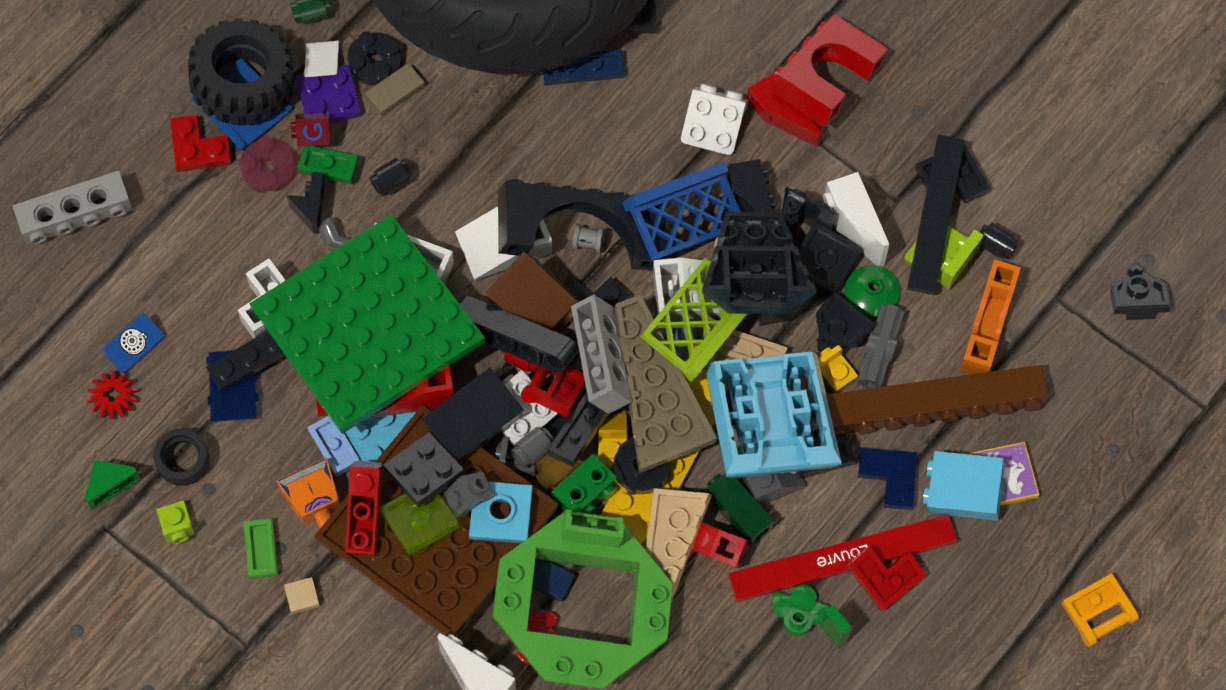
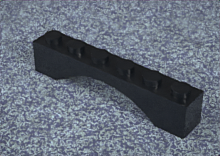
M761 160L728 164L727 180L737 204L745 212H772V209H775L773 193H768L766 185L769 184V174L767 168L762 169ZM798 306L786 314H757L759 325L792 321L794 310H798Z

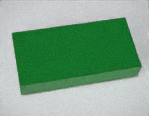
M832 605L825 610L820 627L839 649L847 643L851 625L836 606Z

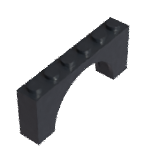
M519 179L506 181L499 189L498 254L520 256L523 252L528 254L534 247L536 230L543 219L559 212L578 211L601 219L619 235L627 249L631 269L653 271V261H651L631 211L626 212L622 204L623 201L631 197L628 193H603L600 189L579 190L574 186L555 187L544 182L531 184L524 183ZM648 210L642 211L641 214L645 223L653 226L657 215ZM661 218L658 229L666 233L665 219ZM655 235L654 245L657 252L665 250L666 239ZM667 256L657 260L667 259Z

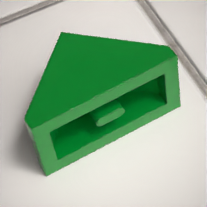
M94 460L84 498L93 511L140 482L141 479L136 469L132 466Z

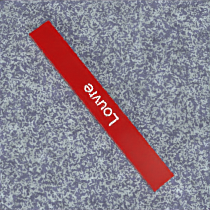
M949 514L734 571L728 573V578L737 603L776 591L793 588L800 584H808L848 573L850 570L846 564L867 547H871L882 563L900 558L906 552L915 555L956 544L957 538Z

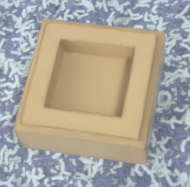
M312 577L284 584L291 614L320 607Z

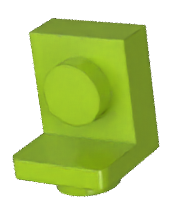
M184 500L156 509L167 544L171 542L173 544L183 543L189 539V536L195 535Z

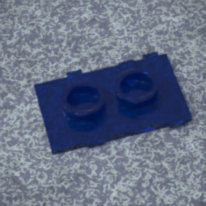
M234 350L209 352V356L206 357V365H210ZM209 374L210 396L207 399L208 405H210L211 422L257 419L256 402H259V393L256 392L255 374L222 393Z

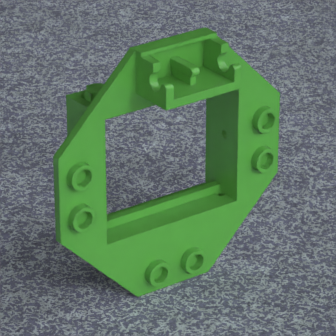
M566 509L564 513L499 560L492 617L515 644L516 652L523 654L543 681L604 689L667 641L673 583L623 523V517L613 518L572 512V510ZM535 559L635 573L627 645L527 631Z

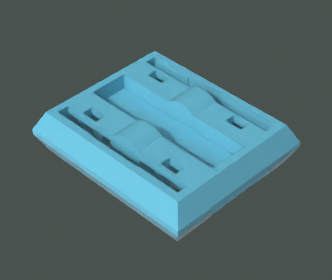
M811 351L763 358L714 361L705 365L726 477L738 478L832 468L841 465L817 353ZM806 376L812 404H809L807 391L801 390V382L798 377ZM724 384L728 385L733 412L728 410ZM811 411H814L821 446L813 447V437L811 436ZM730 419H734L735 421V428L739 440L741 455H738L736 442L734 441L733 427L731 425Z

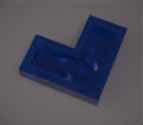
M860 447L857 478L886 481L884 508L913 510L917 453Z

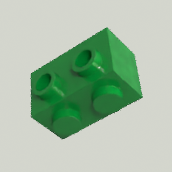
M592 454L552 491V499L558 503L559 508L563 512L567 509L572 510V512L593 514L596 510L595 506L602 499L607 501L617 491V476Z

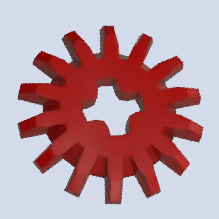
M112 371L110 379H107L105 373H102L103 382L100 383L94 379L92 383L97 388H88L87 393L94 394V396L88 398L87 402H95L91 410L95 412L97 409H101L99 414L101 418H103L106 412L109 413V420H114V413L116 412L122 418L124 417L122 412L124 408L130 412L133 410L129 402L137 403L138 399L131 396V394L138 392V389L129 388L134 383L133 379L123 381L126 377L125 373H122L118 379H116L115 371ZM110 388H115L116 392L120 393V396L115 397L113 402H110L108 397H104L105 393L110 392Z

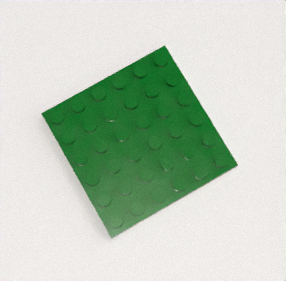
M392 214L249 303L252 311L341 434H344L420 385L426 379L431 378L485 343V337Z

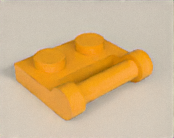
M1112 573L1066 598L1061 603L1080 632L1081 638L1087 647L1096 644L1097 639L1127 622L1132 624L1139 620L1135 608ZM1119 605L1122 610L1120 614L1093 629L1090 628L1087 623L1088 621Z

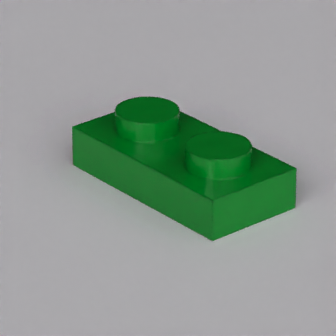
M304 146L298 165V173L312 176V172H323L324 179L352 185L359 160L357 155L315 146Z

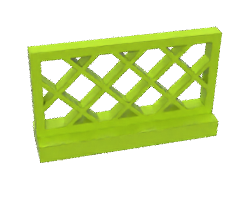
M706 258L640 336L680 369L689 384L746 316V314H729L716 303L705 302L704 294L702 293L704 284H702L700 272L703 269L708 271L709 265H711V262ZM697 290L699 303H686L685 291ZM700 308L702 321H689L687 309ZM706 308H719L720 320L708 321ZM681 309L683 322H671L669 310ZM691 327H703L705 339L693 340ZM654 328H666L668 341H659L650 333ZM672 328H685L686 340L674 341ZM676 346H688L689 358L686 362L676 355Z

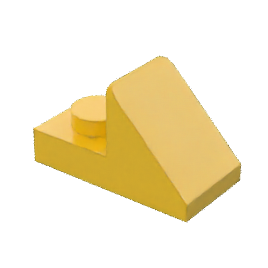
M626 413L608 414L598 429L599 460L608 469H613L615 454L618 452L620 445L627 440Z

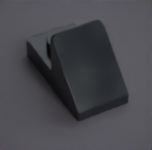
M312 172L311 181H306L305 196H287L290 208L314 234H319L325 191L323 172Z

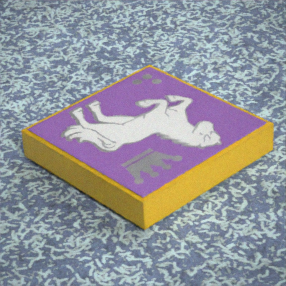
M1025 442L969 454L1004 459L1005 471L1000 506L1039 497Z

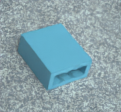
M934 451V458L929 460L927 465V477H931L930 487H925L923 504H927L930 514H949V516L998 521L1005 471L1004 459Z

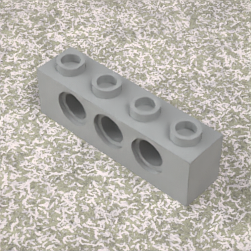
M119 170L12 205L26 245L40 244L45 242L47 238L56 235H67L73 232L74 229L83 226L91 227L97 225L101 220L110 217L118 218L133 210ZM100 198L106 199L102 204H94ZM79 207L77 212L68 213L71 208ZM53 216L50 221L41 222L44 217Z
M593 294L572 305L571 309L588 400L609 414L632 401L614 309L611 305Z

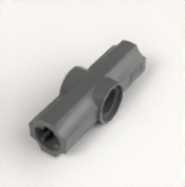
M891 304L881 305L874 330L871 331L864 352L866 356L858 376L857 383L861 384L864 388L869 389L882 386L888 363H891L898 341L896 337L905 311L901 310L898 306Z

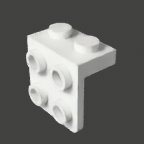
M701 84V87H695L692 90L681 141L688 145L730 155L734 152L743 113L747 109L749 100L743 99L742 93L728 90L727 94L716 92L717 87Z
M522 370L515 376L511 374L503 380V384L525 410V414L501 431L506 437H509L510 442L514 446L517 441L535 427L543 428L557 415L556 412L536 402L529 404L522 400L521 392L531 381Z

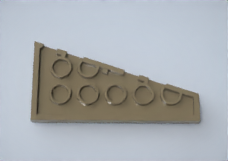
M641 294L617 303L614 307V313L632 401L629 403L638 468L639 473H642L714 444L717 437L682 371L640 337L654 320ZM654 328L650 334L659 341H665L659 328Z

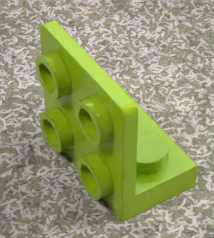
M948 225L938 283L947 289L951 288L979 250L983 234L974 229L971 235L967 237ZM916 241L904 257V260L911 265Z

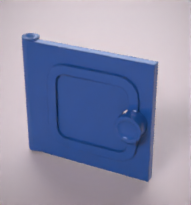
M242 58L219 75L233 83H249L260 78ZM289 103L282 104V109L277 114L271 112L269 119L262 122L258 119L255 120V124L247 125L246 122L232 125L231 121L228 120L220 122L215 120L214 114L208 117L242 151L288 114L292 107Z

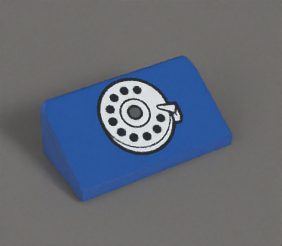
M143 312L113 338L102 351L115 367L122 373H126L165 338V335Z

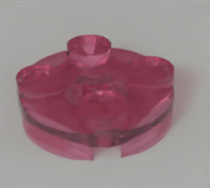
M262 137L257 142L249 145L239 161L244 182L252 190L259 193H266V191L275 190V192L280 191L294 177L295 161L291 150L282 142L271 140L268 137ZM263 162H272L274 167L272 170L268 168L265 171L261 170Z

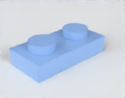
M329 416L307 427L324 458H327L329 467L335 477L350 470V466L354 461H360L346 436L340 433Z

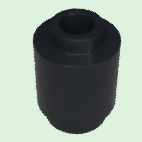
M395 157L374 170L369 180L376 192L381 196L384 193L390 194L409 182V175L412 172L404 159L399 161Z
M993 222L989 226L984 224L979 231L984 235L980 247L1001 259L1004 257L1009 260L1020 240L1014 238L1015 234Z

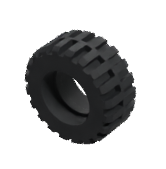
M235 18L233 22H228V20L220 21L219 26L211 25L205 29V35L203 33L199 34L195 39V44L191 46L188 59L190 92L193 94L196 104L198 106L202 105V111L208 116L214 114L215 120L220 122L228 120L231 121L232 125H239V122H246L247 125L255 124V120L258 119L261 122L270 118L271 112L277 114L282 109V104L287 103L290 97V91L293 86V57L291 56V49L284 42V37L279 32L273 33L271 26L267 24L259 25L257 20L250 19V22L243 21V18ZM242 58L243 60L258 64L265 70V73L257 80L249 83H233L220 77L216 71L224 64Z

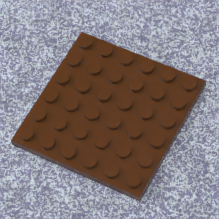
M422 405L375 462L385 464L427 433H430L436 439L422 421V418L431 411ZM481 447L458 463L464 469L465 475L483 472L488 482L532 485ZM383 467L375 554L345 553L349 494L314 535V538L446 637L449 634L456 637L495 588L499 560L521 543L469 539L471 511L464 517H455L444 495L451 486L418 508L384 471ZM533 485L528 538L542 529L559 507L557 502ZM495 501L491 504L490 513L496 519H505L511 513V506L509 503H496Z

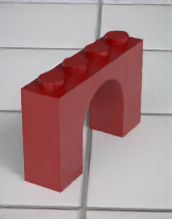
M834 14L828 22H821L813 37L809 35L806 38L799 52L795 50L791 54L785 67L779 66L772 78L775 82L771 92L826 127L840 111L846 94L821 78L815 72L812 64L819 61H833L845 66L868 81L881 67L888 48Z

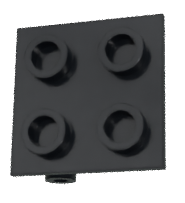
M786 186L782 215L790 231H793L800 221L810 227L816 221L832 230L835 212L828 205L822 202L816 203L809 199L801 190H793Z

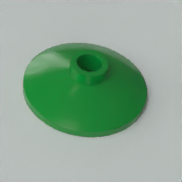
M866 265L856 269L848 277L845 284V298L848 303L864 316L876 318L879 315L881 305H897L900 298V285L897 278L888 269L877 265ZM875 284L878 286V290L872 291L868 286Z

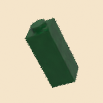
M719 473L708 482L707 493L712 495L711 503L740 536L749 541L748 545L750 547L773 529V519L736 478L726 477V473L724 475Z

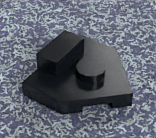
M1136 263L1128 269V272L1121 279H1118L1111 286L1110 295L1114 314H1125L1126 320L1154 319L1155 313L1170 312L1171 304L1167 284L1159 278L1154 279L1144 272V268Z
M833 291L816 312L819 336L817 339V350L822 352L828 347L833 349L837 345L842 349L858 347L876 324Z

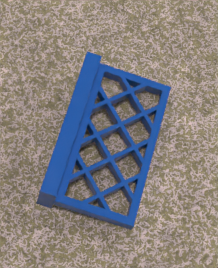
M725 161L635 194L622 202L625 211H631L651 261L719 236L721 228L717 230V227L722 226L723 221L720 219L724 209L730 212H741L725 176V173L729 172ZM719 183L723 192L721 200L710 195L712 185ZM690 193L702 197L699 209L687 203ZM707 200L719 206L715 217L704 212ZM670 201L680 206L676 217L664 212L667 202ZM684 209L696 214L693 226L681 220ZM648 210L657 215L653 226L645 223L641 214L642 211ZM701 217L713 223L710 233L698 229ZM661 218L674 223L670 235L658 229ZM678 226L690 231L687 242L675 238ZM655 235L668 240L665 250L657 252L653 242Z

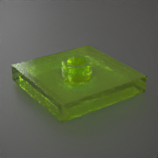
M406 494L379 508L380 513L409 556L459 528L458 521L439 494L420 508Z

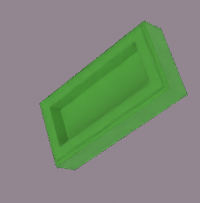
M273 519L243 522L249 579L278 576Z

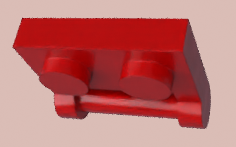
M537 366L536 373L529 385L523 388L520 396L526 403L532 404L536 402L567 417L585 384L584 373L568 366L563 373L557 374ZM552 373L556 376L548 391L540 389L546 376Z

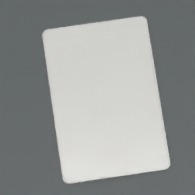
M339 41L308 43L306 45L304 77L337 74Z

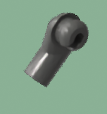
M327 217L320 222L319 231L324 243L329 247L337 249L351 239L340 236L336 227L337 221L332 217Z

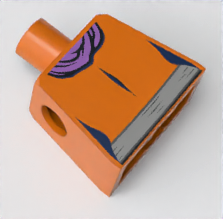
M327 458L276 480L281 494L304 525L316 520L320 529L332 515L331 513L340 505Z

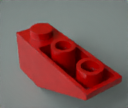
M774 73L748 88L747 100H749L748 102L763 121L815 147L820 146L822 137L820 124L814 119L811 120L808 115L771 92L775 82L772 79Z
M450 366L431 378L426 379L414 389L370 416V418L414 412L422 405L427 409L436 408L454 395Z
M354 461L350 466L345 553L375 554L382 492L383 463Z
M701 523L691 550L739 569L749 541Z

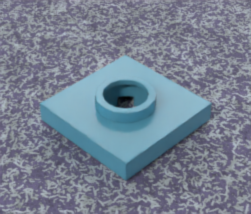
M488 482L494 497L490 500L479 502L472 509L469 539L523 543L528 539L532 485ZM495 501L496 503H509L511 506L510 515L505 519L494 518L490 513L491 504Z

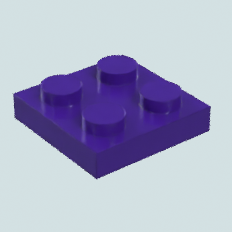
M349 64L337 67L336 75L304 77L303 74L296 76L305 114L329 112V124L361 117Z

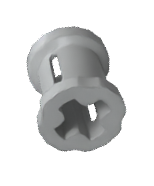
M576 224L573 236V249L578 247L591 248L600 253L603 244L604 228L595 230L582 228L580 224Z

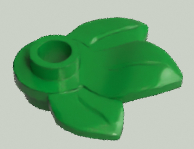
M809 584L798 585L792 590L791 595L776 591L772 599L774 613L783 619L785 629L793 636H802L811 629L812 625L821 624L824 612L829 608V605L825 603H816L815 591ZM794 619H800L802 622H796Z

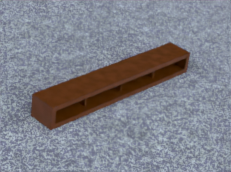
M1042 365L826 394L837 438L853 432H858L861 435L870 434L875 429L882 428L893 431L902 428L903 425L914 424L915 427L929 425L932 421L942 420L943 423H951L961 417L968 416L970 419H979L990 413L1007 415L1018 409L1036 411L1045 405L1048 399V392Z

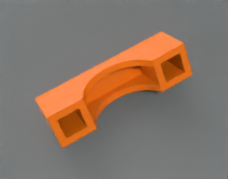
M994 259L960 371L968 374L990 371L1021 267Z

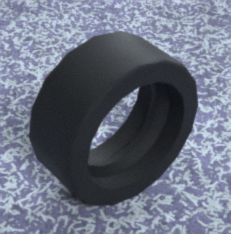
M174 429L159 438L154 447L153 459L158 473L166 482L175 486H187L196 483L205 475L209 467L210 455L204 440L198 433L189 429ZM180 442L192 444L198 451L196 465L185 472L170 470L165 463L167 450Z

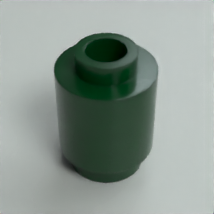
M296 0L290 3L296 24L300 22L306 24L328 17L327 11H331L329 0Z

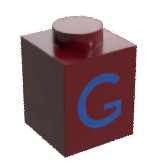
M329 112L296 114V122H290L291 139L297 138V146L330 145Z

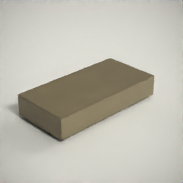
M407 63L367 91L365 97L376 111L383 116L425 87V82Z

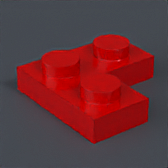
M197 115L170 118L177 172L232 164L227 135L201 139Z
M867 547L846 564L847 568L880 611L888 608L926 576V573L910 552L904 553L886 568L873 549Z

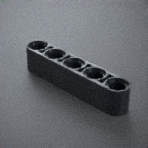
M462 294L456 298L485 337V344L557 374L565 371L578 352L576 343L567 336L471 296Z

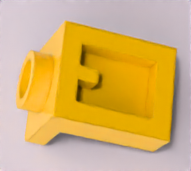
M839 345L833 349L828 347L818 355L823 381L833 393L841 392L858 380L857 373L841 355L842 348Z

